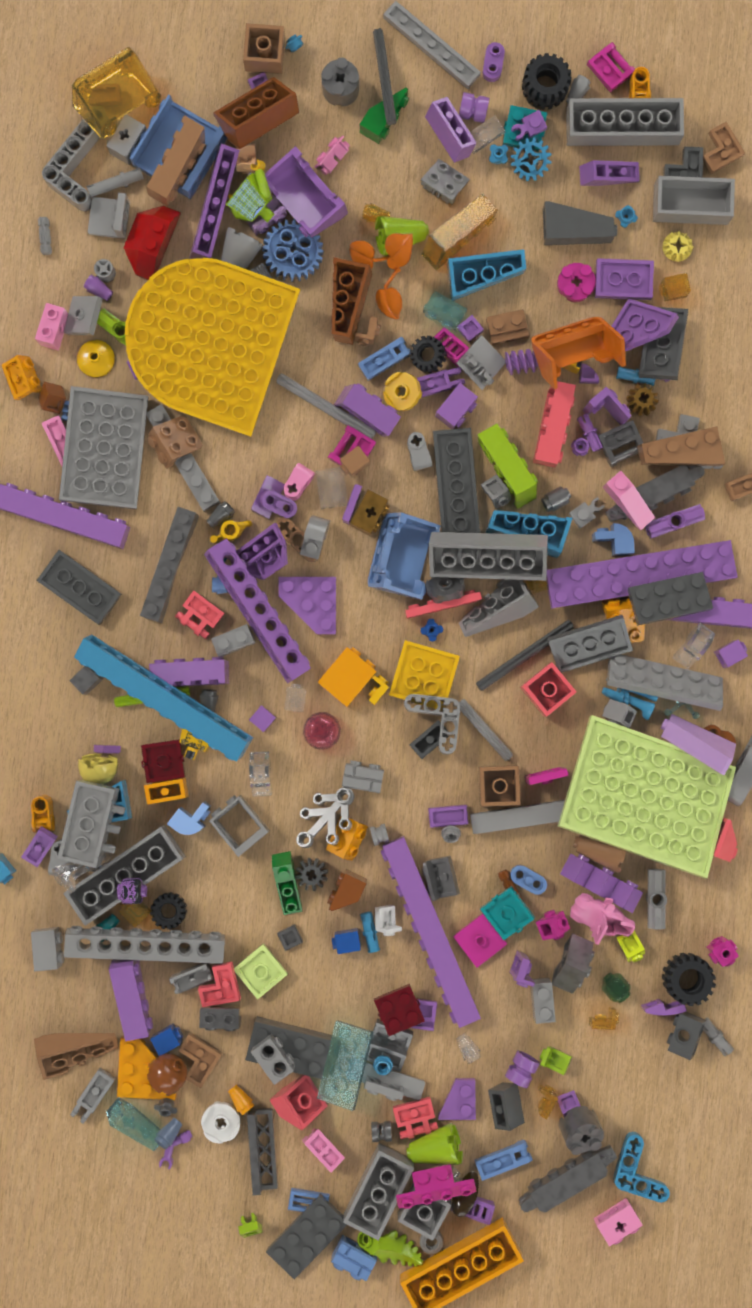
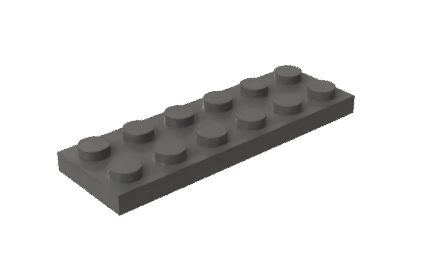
M471 428L433 431L441 532L480 533Z

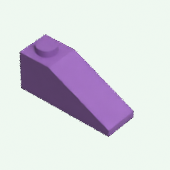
M593 160L579 166L581 186H603L640 181L638 162Z

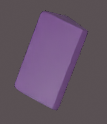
M267 475L252 505V512L270 519L272 512L262 507L260 497L267 490L281 494L285 484ZM270 496L267 497V503L269 504L272 501Z

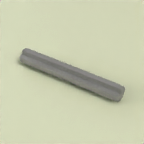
M462 699L459 702L460 711L505 761H508L513 756L512 752L467 701Z

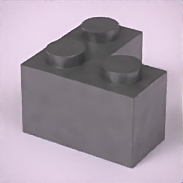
M572 933L565 943L562 959L554 969L553 986L572 994L577 987L580 988L582 986L584 978L589 977L592 969L589 965L595 953L592 951L594 942Z

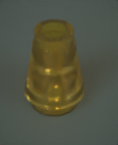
M365 203L362 219H365L366 222H375L377 217H390L391 212L372 203Z

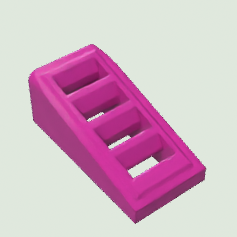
M444 327L434 337L441 341L447 336L448 338L442 343L445 348L451 341L453 342L444 351L447 352L446 357L459 368L456 363L469 347Z

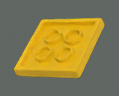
M405 640L389 696L403 700L410 694L448 698L460 656ZM412 698L410 702L423 705L425 699H421L422 702L417 703L415 702V699ZM430 700L426 704L430 708L437 709L438 707L434 700ZM440 701V702H441L440 710L443 711L442 709L445 708L446 706H443L444 701Z

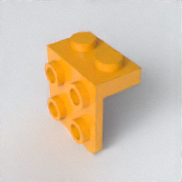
M629 597L627 599L614 598L602 601V608L606 619L623 615L631 643L644 640L645 624L637 626Z

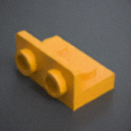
M16 355L1 365L14 400H21L32 392L40 393L42 388L40 380L34 369V363L29 356Z

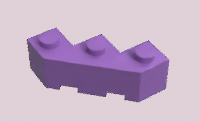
M570 854L560 873L562 876L603 898H611L614 904L631 913L634 912L643 892L637 889V884L629 880L626 883L612 876L613 871L605 867L602 870L588 863L590 859L581 854L578 857Z

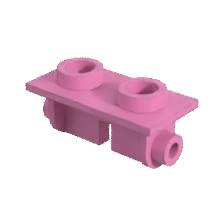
M343 135L339 138L334 137L328 144L330 147L326 153L323 151L316 159L318 163L315 165V168L321 166V172L325 175L330 174L338 164L334 156L341 160L349 151L350 145L346 141H341L344 138Z

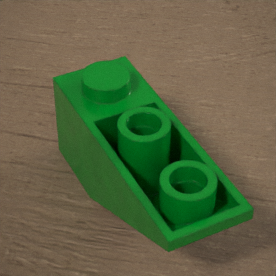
M404 88L393 95L396 121L399 118L401 108H405L408 104V88ZM383 101L371 107L359 124L360 133L377 144L382 139L385 140L390 131V126L386 123Z
M291 851L273 854L272 869L283 915L303 912Z

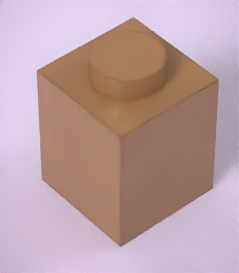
M357 446L340 459L342 465L339 467L345 475L349 474L353 478L370 465V460L362 449Z

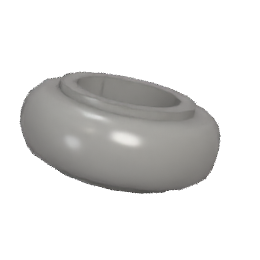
M439 1231L435 1236L437 1243L434 1246L427 1245L426 1241L428 1238L421 1235L420 1246L427 1254H436L441 1251L444 1240Z

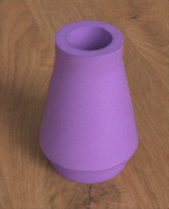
M91 274L84 284L87 292L99 296L106 301H109L113 295V291L98 276Z

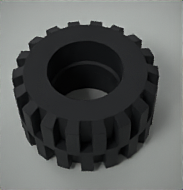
M545 53L544 56L539 54L536 59H531L530 64L526 66L522 81L524 98L527 97L529 104L533 103L535 108L541 106L540 109L542 110L545 107H548V110L552 109L553 105L555 107L559 106L560 101L563 102L567 96L572 78L570 77L571 69H568L569 65L567 62L563 63L564 59L562 57H556L557 54L549 56V53ZM548 76L555 81L556 85L552 87L542 86L537 81V78Z
M680 953V956H672L673 960L666 962L669 965L667 967L664 966L663 971L665 974H662L663 985L667 989L668 994L676 1001L688 1006H694V1003L701 1005V1000L705 1002L709 1000L707 996H712L714 992L711 989L716 986L713 980H716V977L712 973L714 972L712 967L702 958L692 953ZM688 969H695L698 973L696 984L692 988L682 989L679 985L681 974Z

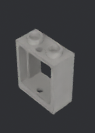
M234 795L226 801L227 806L223 810L219 807L211 814L213 818L209 822L239 857L270 830L242 795L238 797ZM238 803L242 805L260 827L256 833L240 846L218 821Z

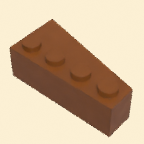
M333 257L331 334L335 341L353 345L373 273L368 264Z

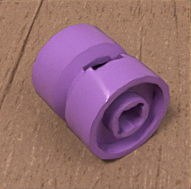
M464 92L459 111L460 118L469 120L472 117L475 122L484 123L490 98L484 96L475 98L474 94Z
M518 1050L513 1058L514 1065L509 1066L505 1077L518 1086L527 1089L533 1079L531 1074L536 1073L540 1062L529 1054Z

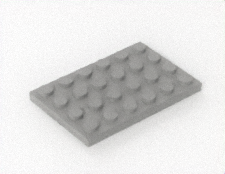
M71 386L59 501L137 509L148 396Z

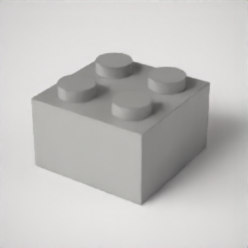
M413 1182V1184H412V1186H411L409 1192L415 1191L414 1182ZM451 1199L437 1200L427 1205H414L409 1209L400 1208L398 1211V1222L433 1241L452 1206Z

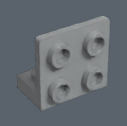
M118 193V199L92 197L88 225L89 235L126 238L130 201L126 193Z

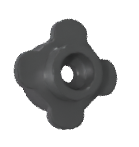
M163 1098L159 1101V1104L154 1105V1109L158 1110L161 1116L167 1117L172 1113H177V1108L174 1107L175 1103L172 1099Z

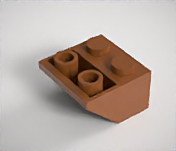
M347 869L344 873L340 872L335 884L338 888L336 891L332 890L328 898L329 910L334 911L358 902L367 884V879Z

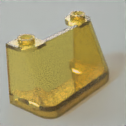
M130 47L123 49L77 78L72 85L73 108L102 139L116 132L117 120L143 103L148 108H154L161 100L160 92L137 54Z

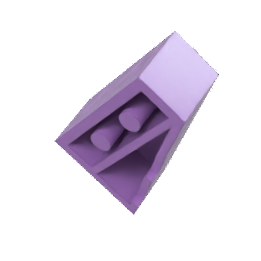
M359 383L357 385L345 386L334 405L338 408L340 406L343 407L351 416L357 417L381 436H389L401 416L396 414L398 411L389 405L385 406L382 404V399L374 394L371 396L366 392L367 389Z

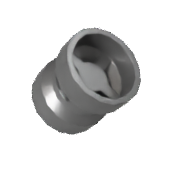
M385 1121L384 1123L371 1122L372 1142H379L380 1140L392 1141L391 1121Z

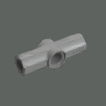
M648 869L646 901L648 903L647 928L665 929L667 897L665 895L666 870ZM659 894L660 901L654 904L652 899L654 895Z

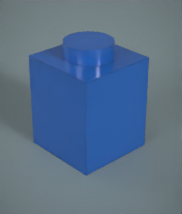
M358 928L335 932V937L332 938L333 950L337 949L338 954L360 951L361 944Z
M173 1023L153 1034L150 1040L160 1056L179 1046L183 1041V1034L180 1028L175 1027Z

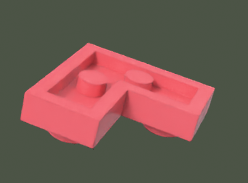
M233 962L214 964L212 970L216 983L199 986L198 988L202 1007L240 1001L241 995Z

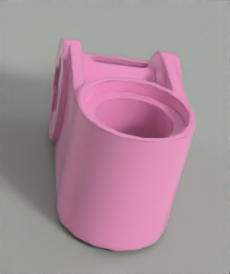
M298 463L284 485L285 497L293 501L298 500L312 481L315 472ZM296 488V493H289V489Z

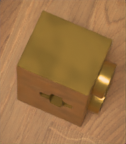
M368 489L350 525L369 536L373 532L377 533L381 525L379 522L381 516L385 517L390 508L387 505L388 499ZM371 510H374V515L376 516L369 518L367 511L371 512Z

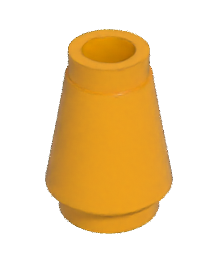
M237 1084L228 1091L237 1113L240 1112L241 1115H244L255 1106L252 1102L253 1099Z

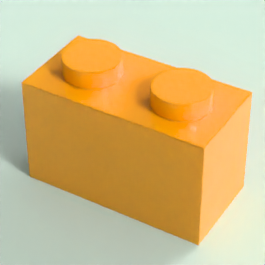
M186 778L144 785L147 805L189 797Z

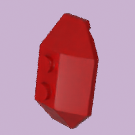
M160 206L137 213L123 247L136 276L149 280L158 271L181 212L166 206Z

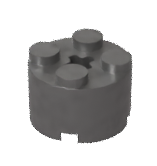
M343 57L328 63L321 73L322 90L325 99L332 105L348 106L352 104L359 92V73L357 68Z
M586 1106L574 1107L566 1112L567 1116L564 1119L563 1117L560 1118V1131L567 1148L573 1155H579L591 1150L596 1151L601 1148L604 1131L593 1109L591 1111Z

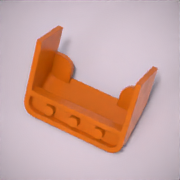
M601 317L581 320L535 335L531 339L532 348L542 377L553 389L558 388L557 378L561 375L562 367L594 357L601 363H607L615 359L622 367L626 366L624 337Z

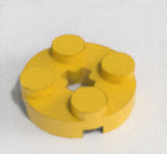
M396 372L385 382L384 400L387 405L398 411L412 409L422 397L420 383L414 375L406 372ZM400 387L406 389L404 396H399L398 394L400 393Z

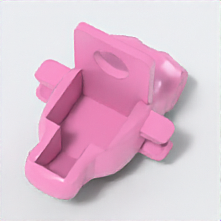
M582 893L575 899V903L570 910V917L576 922L590 927V931L593 932L591 937H594L595 944L599 945L604 935L615 936L619 934L629 937L633 933L635 922L625 917L623 912L612 904L613 899L605 898L603 902L600 899H594L589 894Z

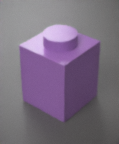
M739 639L714 651L723 668H728L748 657L746 653L747 648Z

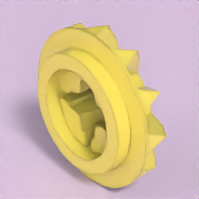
M680 230L674 233L671 232L664 239L662 246L665 256L676 262L687 259L694 247L692 246V239L687 236V233H681ZM678 240L680 245L684 246L680 248L679 252L677 247L674 246Z

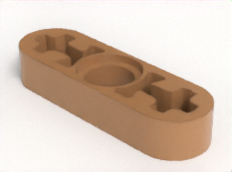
M280 518L276 522L279 529H281V523H289L288 528L291 531L293 529L296 530L289 538L286 537L289 535L286 530H282L281 533L284 539L300 554L302 544L295 545L293 537L301 535L304 539V533L290 519ZM301 555L308 562L317 561V559Z

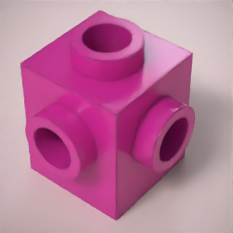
M547 911L544 913L543 918L536 921L542 940L560 939L564 937L565 932L570 930L564 911Z
M723 936L713 939L706 946L710 952L708 956L714 964L718 963L722 967L732 965L736 961L735 959L739 957L736 952L738 948L735 943Z

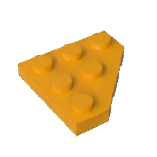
M124 1036L120 1038L117 1097L169 1098L176 1100L177 1092L166 1096L167 1093H158L150 1085L147 1079V1074L149 1073L148 1065L158 1056L150 1050L142 1038L125 1041Z

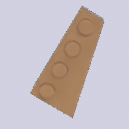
M185 115L181 120L183 123L180 132L176 130L173 135L172 148H167L163 154V165L158 164L146 186L147 194L167 207L171 201L174 202L178 195L177 190L180 185L183 186L185 184L188 172L194 169L197 164L196 159L199 155L203 154L207 146L205 144L204 126Z

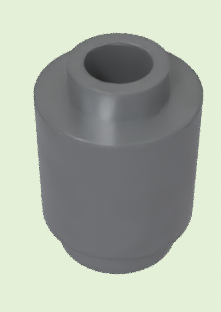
M560 486L545 494L541 501L547 512H554L570 503L571 495L567 488L563 489Z

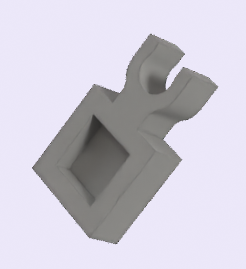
M598 497L590 503V506L584 502L569 513V516L573 518L572 520L579 529L596 518L593 512H599L605 507L604 505L600 508L595 507L594 503L599 500Z

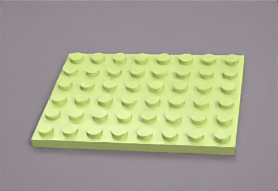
M591 715L558 827L706 879L710 871L736 767L730 765L725 775H722L674 744Z

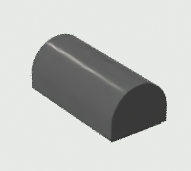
M439 720L409 744L421 759L438 746L441 724ZM442 734V737H446V739L449 737L447 735Z

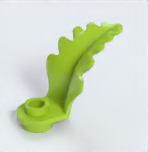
M393 1230L381 1236L379 1241L363 1232L358 1234L357 1241L359 1246L370 1255L377 1256L381 1263H386L390 1258L394 1265L397 1264L398 1260L401 1261L403 1266L406 1265V1262L410 1267L413 1264L415 1267L423 1265L422 1254H417L419 1248L417 1246L412 1248L414 1245L412 1240L406 1243L407 1235L405 1234L397 1238L398 1232Z

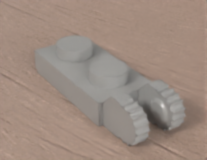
M99 1068L78 1099L77 1105L70 1115L74 1117L79 1112L80 1107H84L87 1109V1112L84 1113L80 1121L84 1124L116 1078L102 1068Z

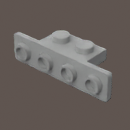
M351 1058L346 1074L347 1078L364 1083V1089H367L368 1093L373 1095L380 1093L386 1095V1098L392 1101L402 1100L403 1096L420 1100L425 1086L424 1080L393 1070L387 1075H379L374 1070L373 1064Z

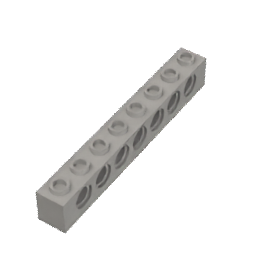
M72 926L67 928L65 933L64 957L223 964L225 934L220 932L203 934L200 931L182 933L180 930L162 932L160 929L142 931L139 928L123 930L118 927L111 928V930L103 929L102 927L84 929L81 926ZM81 939H89L91 943L83 944ZM107 939L111 944L104 945L101 943V940ZM127 940L131 944L124 946L121 944V941ZM148 941L151 945L144 947L141 945V942ZM162 942H168L170 946L165 948L162 947L160 944ZM188 943L190 946L188 948H182L180 944ZM206 943L210 947L207 949L200 948V945Z

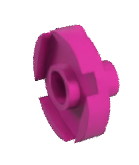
M572 263L565 266L557 280L559 293L563 294L571 302H581L587 299L596 284L595 275L591 267L582 263ZM574 278L581 281L579 287H575V284L571 283V281H574Z

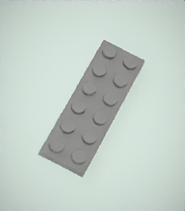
M617 655L608 659V686L721 711L723 707L722 677L626 655Z

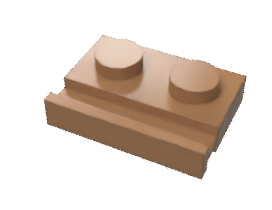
M524 309L486 317L492 345L529 338Z

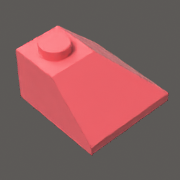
M723 818L713 856L731 862L737 854V841L731 820Z
M306 1075L300 1076L283 1087L270 1099L278 1115L300 1130L306 1128L328 1106L311 1078Z

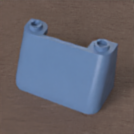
M402 512L386 514L381 524L368 576V586L423 600L426 586L425 582L420 579L431 532H440L441 525Z

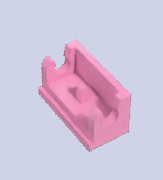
M314 1128L309 1136H305L302 1139L303 1143L330 1172L345 1159L319 1129Z

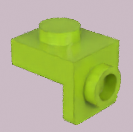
M549 1046L547 1049H543L540 1055V1060H542L540 1065L565 1075L572 1056Z

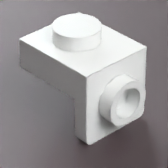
M394 905L375 907V929L378 932H382L384 936H393L395 932L402 931V927L396 925Z

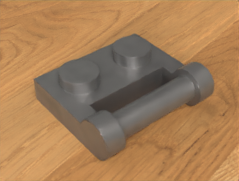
M633 420L598 435L610 467H614L618 462L638 454L637 446L643 444ZM633 441L635 442V447L615 456L613 455V450Z

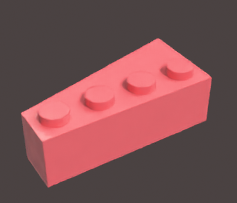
M557 381V389H553L551 385L548 389L533 460L535 464L554 468L558 463H561L563 458L561 448L562 444L565 445L567 438L565 430L566 426H569L571 415L569 413L574 404L576 387L574 384Z

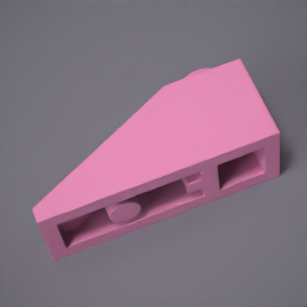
M622 471L617 473L602 487L639 530H642L655 518L635 486Z

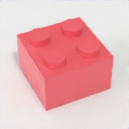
M553 662L548 663L520 686L544 717L550 715L576 693V690Z

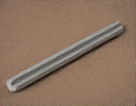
M280 374L278 376L277 383L346 426L353 427L372 439L375 436L376 431L286 375Z

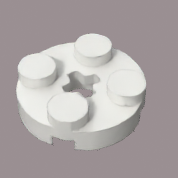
M214 1102L205 1110L201 1119V1126L205 1137L211 1142L218 1144L234 1139L241 1125L240 1113H237L236 1108L230 1103ZM221 1118L225 1119L224 1122L226 1123V1126L222 1125L221 1127H218V1122L216 1120Z

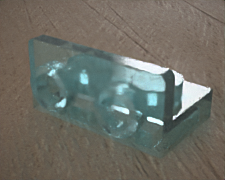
M436 291L433 292L423 309V313H425L427 318L433 321L435 319L438 320L443 327L449 330H456L467 312V308Z

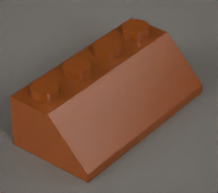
M272 77L216 110L213 114L227 139L237 148L241 149L299 114L296 93L278 79Z

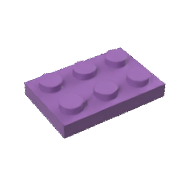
M597 258L595 298L652 300L654 261Z

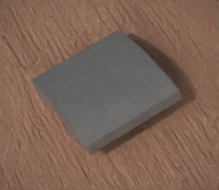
M377 1019L364 1060L374 1063L378 1056L384 1055L392 1060V1069L401 1072L414 1031L406 1029L388 1036L383 1021L381 1022L380 1019Z

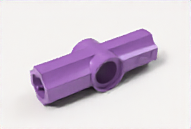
M698 504L655 519L645 526L647 535L652 539L705 520V512L703 507ZM672 517H676L679 520L678 526L672 524Z

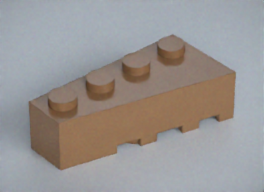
M717 426L637 446L641 465H725Z

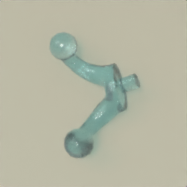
M676 701L675 706L671 710L666 709L664 711L666 716H670L681 705H684L692 714L693 719L699 718V713L694 712L691 704Z

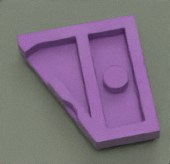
M455 1078L445 1103L438 1113V1120H476L475 1078Z

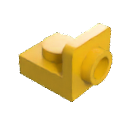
M374 675L372 677L380 685L379 688L375 686L368 694L371 697L369 701L373 705L378 702L389 688L386 685L388 681L381 675L378 677Z

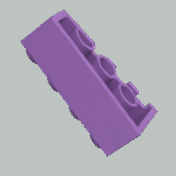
M212 657V660L205 661L204 658H193V661L185 662V659H174V662L166 663V660H154V664H149L150 672L172 686L229 684V661L224 660V657Z
M112 959L109 973L125 1041L149 1037L150 1030L153 1029V1021L148 1014L149 1004L145 996L140 961Z

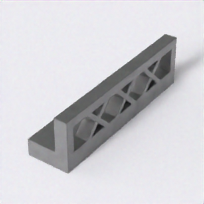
M272 1108L252 1109L247 1114L253 1195H261L262 1190L278 1188ZM268 1114L269 1121L264 1127L257 1121V1115ZM263 1132L270 1137V1141L266 1146L259 1142V1136ZM264 1152L271 1156V1162L267 1166L260 1161V1157ZM266 1171L273 1177V1183L262 1184V1176Z

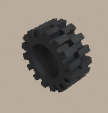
M428 335L427 338L422 336L421 340L416 339L417 344H412L413 350L410 349L412 354L410 359L413 361V365L425 373L426 371L432 373V370L438 371L437 367L441 368L443 366L441 364L442 361H446L444 356H447V352L444 351L446 350L445 346L435 337ZM428 347L433 348L435 352L434 357L430 361H424L422 359L424 349Z
M172 892L164 893L156 898L150 908V916L152 915V921L156 922L155 925L157 927L161 926V929L167 928L168 930L181 924L187 913V905L183 902L184 899ZM169 903L175 907L176 914L174 917L166 918L163 916L161 910L164 904Z

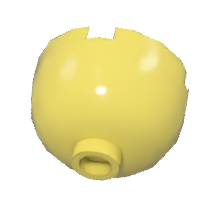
M102 753L82 756V760L78 759V769L82 779L102 785L110 782L117 773V757L108 754V758L101 757Z

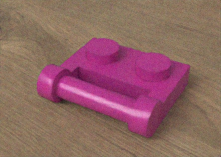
M613 42L587 62V66L610 93L627 79H630L635 70L616 50ZM607 55H611V57H612V58L617 62V64L622 68V70L624 71V73H622V72L617 68V66L612 62V60H611Z
M347 425L343 437L333 453L330 452L327 458L338 465H342L339 456L351 436L356 437L347 454L359 446L368 457L376 442Z

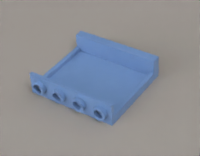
M168 94L167 98L160 103L156 116L154 115L151 118L146 132L144 131L141 134L139 144L132 149L130 160L135 168L140 167L142 172L152 177L158 164L163 165L162 158L166 149L172 148L174 133L176 130L180 132L183 123L181 120L184 115L204 126L206 149L196 159L197 164L194 169L188 172L185 184L183 186L180 185L177 190L180 194L191 199L215 161L221 143L225 144L227 137L220 126L216 127L176 104Z

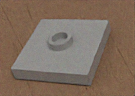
M73 296L64 333L68 335H94L103 299L99 296Z

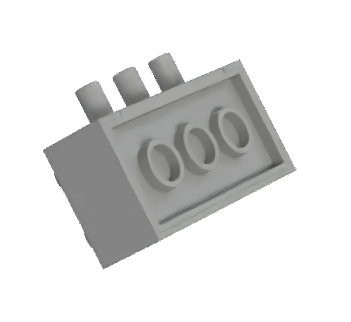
M85 780L76 781L57 859L97 868L101 866L104 852L115 853L116 846L106 843L109 832L119 834L121 830L120 826L111 824L114 813L121 815L125 813V807L116 805L119 788Z

